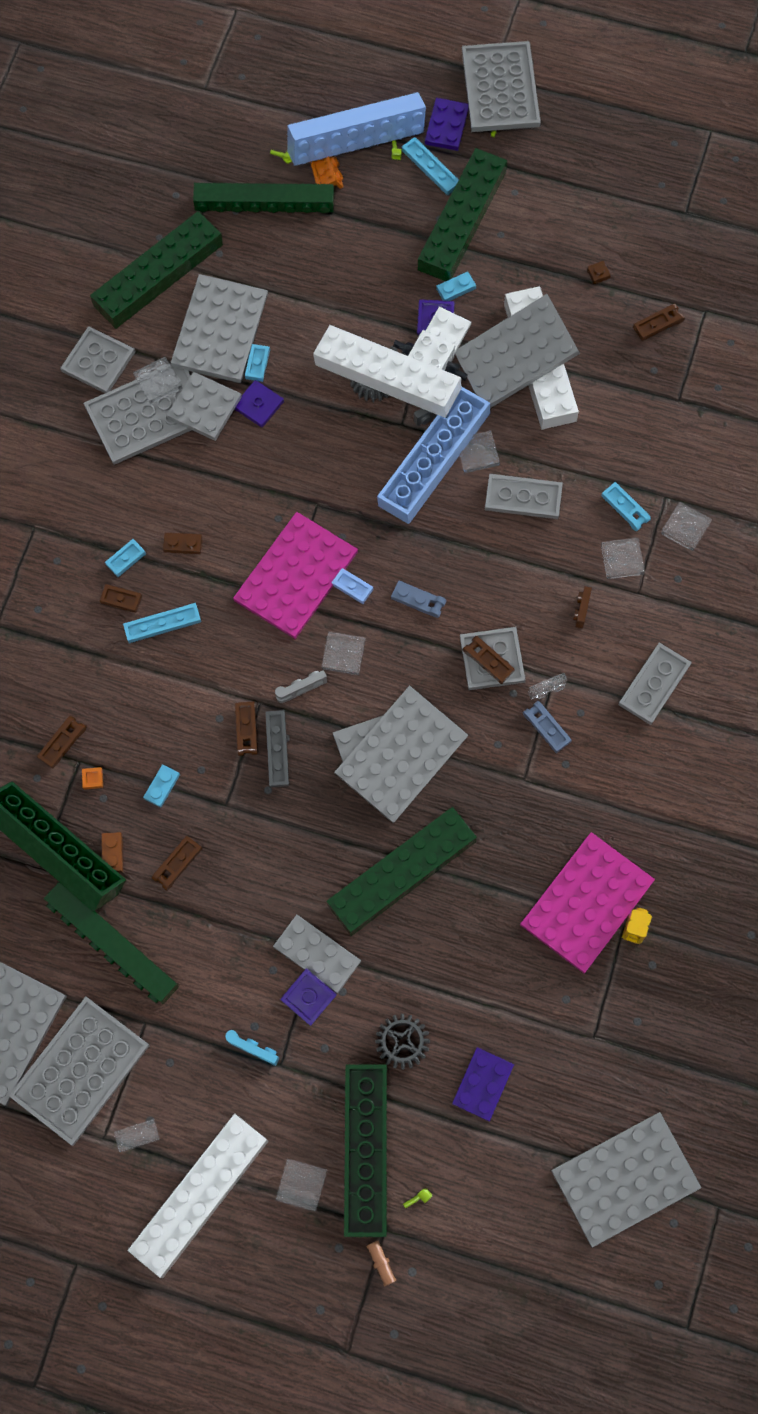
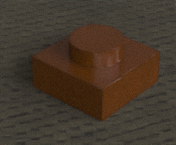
M604 261L587 266V271L593 284L610 279L611 274Z

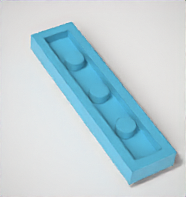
M414 137L402 146V151L446 195L453 192L459 179L417 138Z
M193 603L127 622L123 626L128 643L201 623L197 605Z

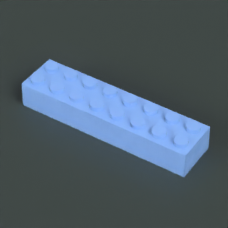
M417 92L287 125V151L294 166L328 156L331 157L417 135L424 132L426 106Z
M461 386V390L446 418L439 415L436 416L378 494V506L410 524L490 415V402Z

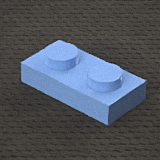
M343 568L332 581L334 587L364 604L373 591L371 585Z

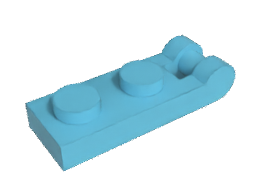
M616 482L602 493L601 496L630 524L633 530L638 531L643 523L651 520L649 514ZM635 514L639 516L637 520L633 517Z
M229 1030L226 1033V1040L231 1045L272 1065H277L279 1057L276 1056L277 1052L273 1049L266 1047L264 1050L258 1047V1042L250 1038L245 1041L239 1038L234 1030Z

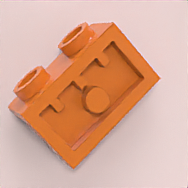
M328 156L310 162L316 184H334V186L337 185L340 189L344 187L342 183L343 176L338 169L339 162L335 156Z

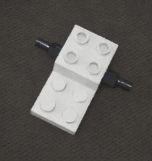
M439 307L426 331L422 330L415 345L410 342L404 344L395 340L393 347L401 350L402 354L459 376L462 380L466 381L468 374L458 370L459 366L452 363L471 326V321Z

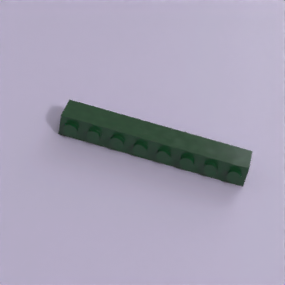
M194 183L193 203L195 211L328 213L334 212V184Z
M60 882L45 896L44 899L48 902L46 907L54 914L58 911L62 915L60 919L66 925H74L77 928L74 932L82 939L87 937L91 941L89 945L97 952L101 949L106 954L104 958L113 965L114 962L120 966L118 971L126 978L130 975L135 980L133 984L141 991L145 988L150 993L148 997L155 1004L160 1002L164 1005L179 988L175 981Z

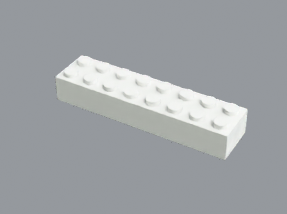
M540 286L505 294L504 307L507 317L512 316L541 298L543 295ZM564 364L528 385L541 429L577 422L579 411Z
M329 325L313 353L316 366L446 418L461 390V377Z
M234 1114L128 1251L158 1277L163 1278L262 1151L268 1140Z

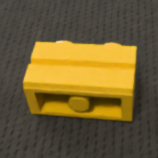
M642 908L632 910L627 918L626 927L622 934L624 940L636 944L642 943L647 935L648 926L652 918L647 910Z

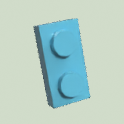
M465 272L437 285L436 289L443 301H451L475 290L476 284L469 272Z
M252 344L245 379L263 382L270 347Z
M132 539L110 557L105 564L119 577L146 555V552Z
M162 764L143 798L161 808L178 780L180 773Z

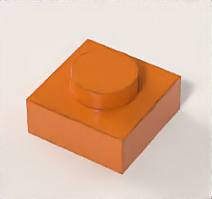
M101 767L82 769V786L84 790L103 788V770Z

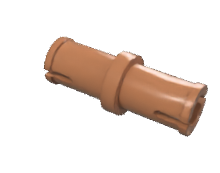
M379 1240L366 1246L375 1263L373 1266L378 1270L384 1286L397 1281L389 1266L390 1260L385 1257Z

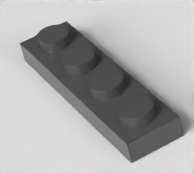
M285 710L267 711L265 713L270 788L289 786Z

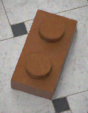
M103 833L102 859L118 873L123 872L122 833Z

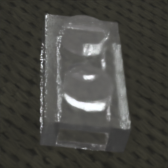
M562 673L529 687L528 694L531 700L534 698L541 699L553 690L554 692L562 690L567 683V677L565 673Z
M154 1119L114 1132L120 1153L160 1140Z

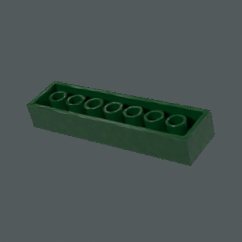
M475 148L418 258V271L445 282L453 278L506 174V159Z
M197 211L90 295L93 306L117 329L223 246L221 233Z
M13 781L0 788L1 832L93 912L119 895L126 881L122 875Z
M451 807L328 899L327 906L349 935L353 936L475 844L477 836L457 811Z
M345 1065L344 1237H387V1065Z

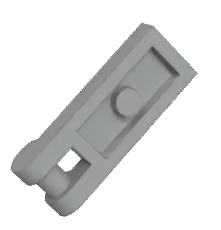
M324 670L320 672L314 671L303 680L297 679L286 688L282 686L277 687L275 690L277 701L285 703L327 683V676Z

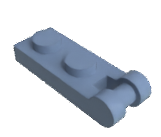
M398 581L391 595L392 600L436 618H439L440 610L447 601L441 596H435L402 581ZM430 602L435 604L434 607H429Z
M539 701L535 702L531 709L527 708L523 711L524 717L530 721L555 753H558L571 743L570 737ZM536 713L541 714L539 718H536L534 715Z

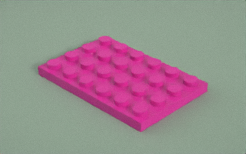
M296 512L233 597V600L296 639L333 588L332 581L342 568L346 570L358 553V549Z
M591 832L520 926L585 974L655 879Z

